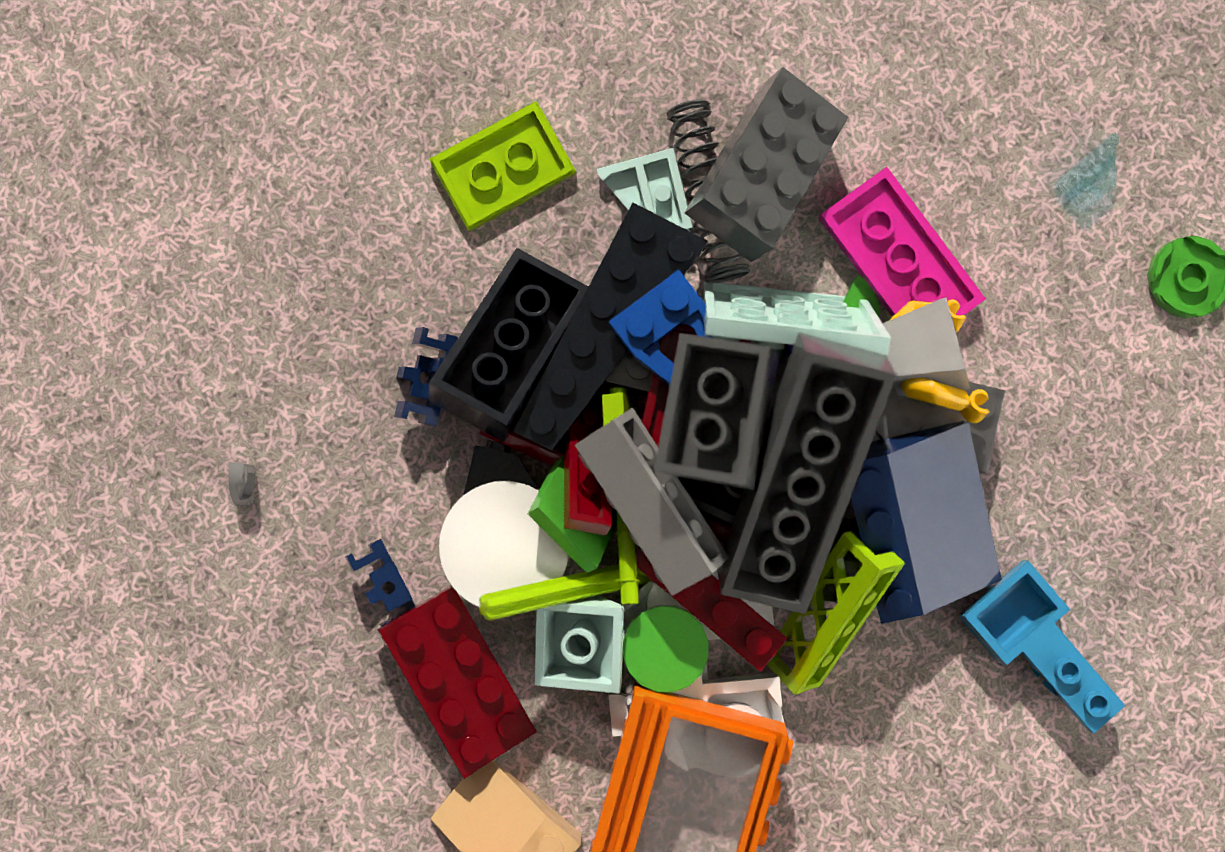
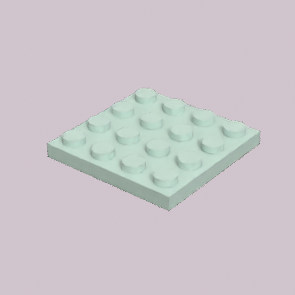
M704 281L702 300L706 304L704 318L705 335H711L714 339L740 342V339L756 340L758 345L769 346L772 349H784L785 344H795L798 332L883 355H888L891 336L868 300L860 299L859 308L847 307V304L843 302L845 296L728 283L712 284Z

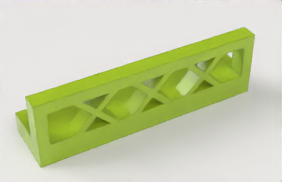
M852 532L843 533L826 559L806 614L792 611L780 630L788 640L767 664L794 695L821 686L905 563L893 551L874 555ZM848 550L863 563L856 576L846 577L843 558ZM826 584H835L837 604L834 608H825L822 590ZM806 615H814L816 635L813 639H804L802 620ZM785 646H794L796 665L792 670L779 657Z

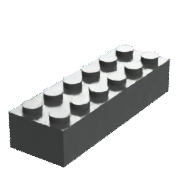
M798 332L767 421L755 490L744 489L723 548L729 558L717 569L722 595L806 614L897 376L886 355Z

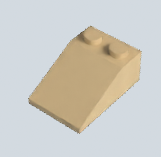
M495 760L467 778H463L430 818L460 852H575L581 845L582 833Z

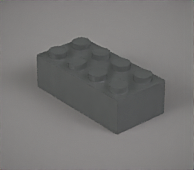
M782 67L760 86L684 214L750 262L754 261L775 247L847 121L848 116Z

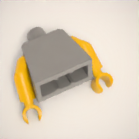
M947 298L934 302H908L889 321L883 323L891 336L889 353L886 356L897 374L894 381L897 395L960 411L962 417L971 423L982 421L989 414V410L979 408L978 406L983 405L988 400V394L982 389L973 391L969 396L966 392L967 389H970L956 335V332L960 330L967 319L964 315H956L960 304L953 299L947 301Z

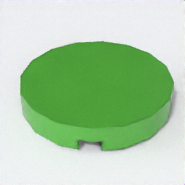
M1199 236L1177 238L1162 246L1151 259L1147 273L1149 291L1156 303L1169 314L1181 318L1202 317L1219 309L1225 302V251L1212 240Z
M657 605L642 611L630 622L623 639V658L629 673L641 686L655 692H676L689 687L702 674L708 661L709 641L703 626L690 612L676 606Z

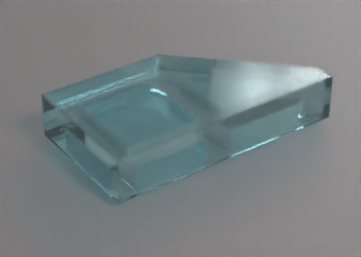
M1115 132L1055 182L1056 186L1081 214L1116 185L1117 168H1115V157L1119 136Z

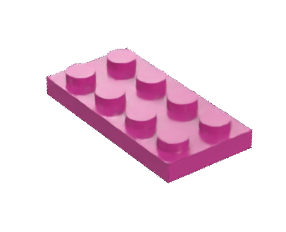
M885 167L818 217L891 317L910 301L934 302L942 298H947V301L953 299L960 304L956 315L961 316L967 314L986 300L888 167Z

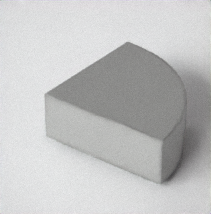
M229 463V491L232 502L237 506H251L253 504L256 467L254 465Z

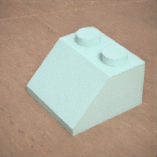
M596 595L537 609L535 685L620 694L622 685L624 606Z

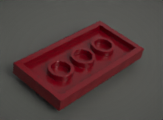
M452 585L377 629L464 779L537 732L459 594Z

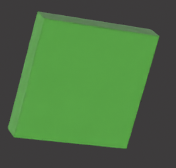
M564 456L553 463L527 513L586 573L598 567L617 523L616 509L611 506L612 527L606 535L564 528Z

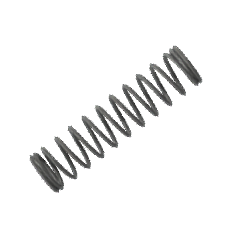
M702 99L677 104L671 107L666 114L669 121L675 122L670 128V132L680 137L675 142L674 148L684 152L678 159V164L689 168L682 175V180L693 184L686 191V196L691 199L695 195H690L689 192L701 185L704 179L689 180L686 179V175L697 168L713 166L717 158H712L696 165L684 164L682 159L693 152L714 149L720 143L714 141L692 149L679 148V142L685 138L711 133L716 127L705 126L688 133H677L674 131V128L681 122L695 121L711 115L710 102ZM702 107V108H700V109H698V110H695V111H693V112H689V113H686V114H678V115H675V114H677V113H679V112H682V111H685V110H688V109ZM694 222V228L706 231L700 237L704 238L711 234L704 227L697 226V222ZM724 242L707 243L706 247L710 248L702 253L701 259L706 262L716 263L706 269V282L712 284L721 283L747 275L750 272V269H748L749 265L747 264L730 265L709 272L724 263L745 257L738 254L719 259L705 258V255L711 251L727 245Z

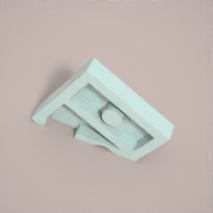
M674 148L597 169L599 177L628 210L632 202L688 231L694 230L692 219L684 214L688 207V202Z

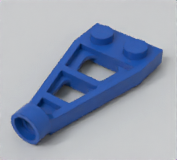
M679 270L609 321L610 328L634 359L669 387L674 363L660 352L659 342L681 325L692 327L696 336L713 338L711 335H705L704 318L706 304Z

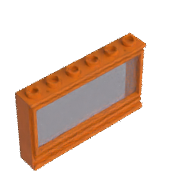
M634 683L632 702L627 719L625 718L620 746L617 757L612 764L608 790L605 799L602 801L597 830L594 839L591 841L589 852H756L757 846L764 847L770 825L769 820H765L769 805L776 806L781 790V780L777 779L780 765H787L789 763L793 748V739H789L785 723L672 692H655L641 686L639 683Z

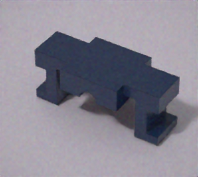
M419 327L415 329L412 344L439 351L438 357L430 358L418 355L415 368L399 366L396 378L410 381L411 385L408 395L425 399L427 403L426 406L407 401H398L394 417L407 419L408 413L411 412L419 415L418 423L437 427L441 408L430 402L429 382L458 337L450 334H439L438 340L427 337L429 329ZM422 372H426L429 376V380L425 384L419 379Z
M378 539L368 544L371 553L358 560H355L352 553L345 556L352 572L380 559L382 566L368 574L374 584L373 588L364 593L368 603L372 605L382 600L387 612L401 605L405 608V611L380 623L379 625L382 627L414 608L415 604L382 539ZM385 582L391 584V590L388 594H385L382 590Z

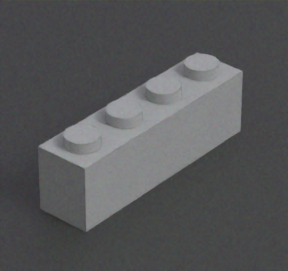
M633 408L575 444L581 454L583 464L594 474L605 491L608 503L617 510L628 527L632 540L641 547L652 564L656 577L661 583L665 584L671 595L713 574L729 558L678 477L654 470L658 446Z

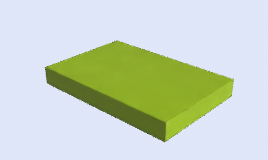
M537 101L429 159L469 232L576 175L572 162Z

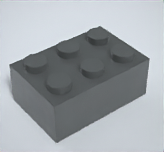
M680 334L654 470L671 476L755 490L779 355L769 346Z

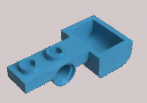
M1022 560L1003 576L1001 581L995 583L964 610L959 617L997 662L1008 665L1021 653L1032 666L1031 669L1037 678L1041 675L1045 679L1042 682L1043 685L1060 698L1088 732L1094 734L1126 705L1056 626L1055 623L1071 609L1033 565L1027 560Z

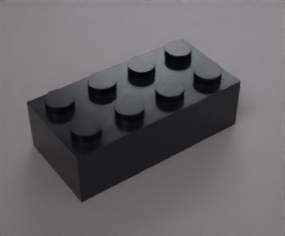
M516 248L429 382L430 402L504 443L523 413L589 286Z

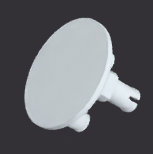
M513 481L491 482L478 486L466 493L449 511L443 523L439 539L441 565L452 587L470 603L480 607L479 598L483 594L562 577L569 555L527 514L539 492L537 489Z

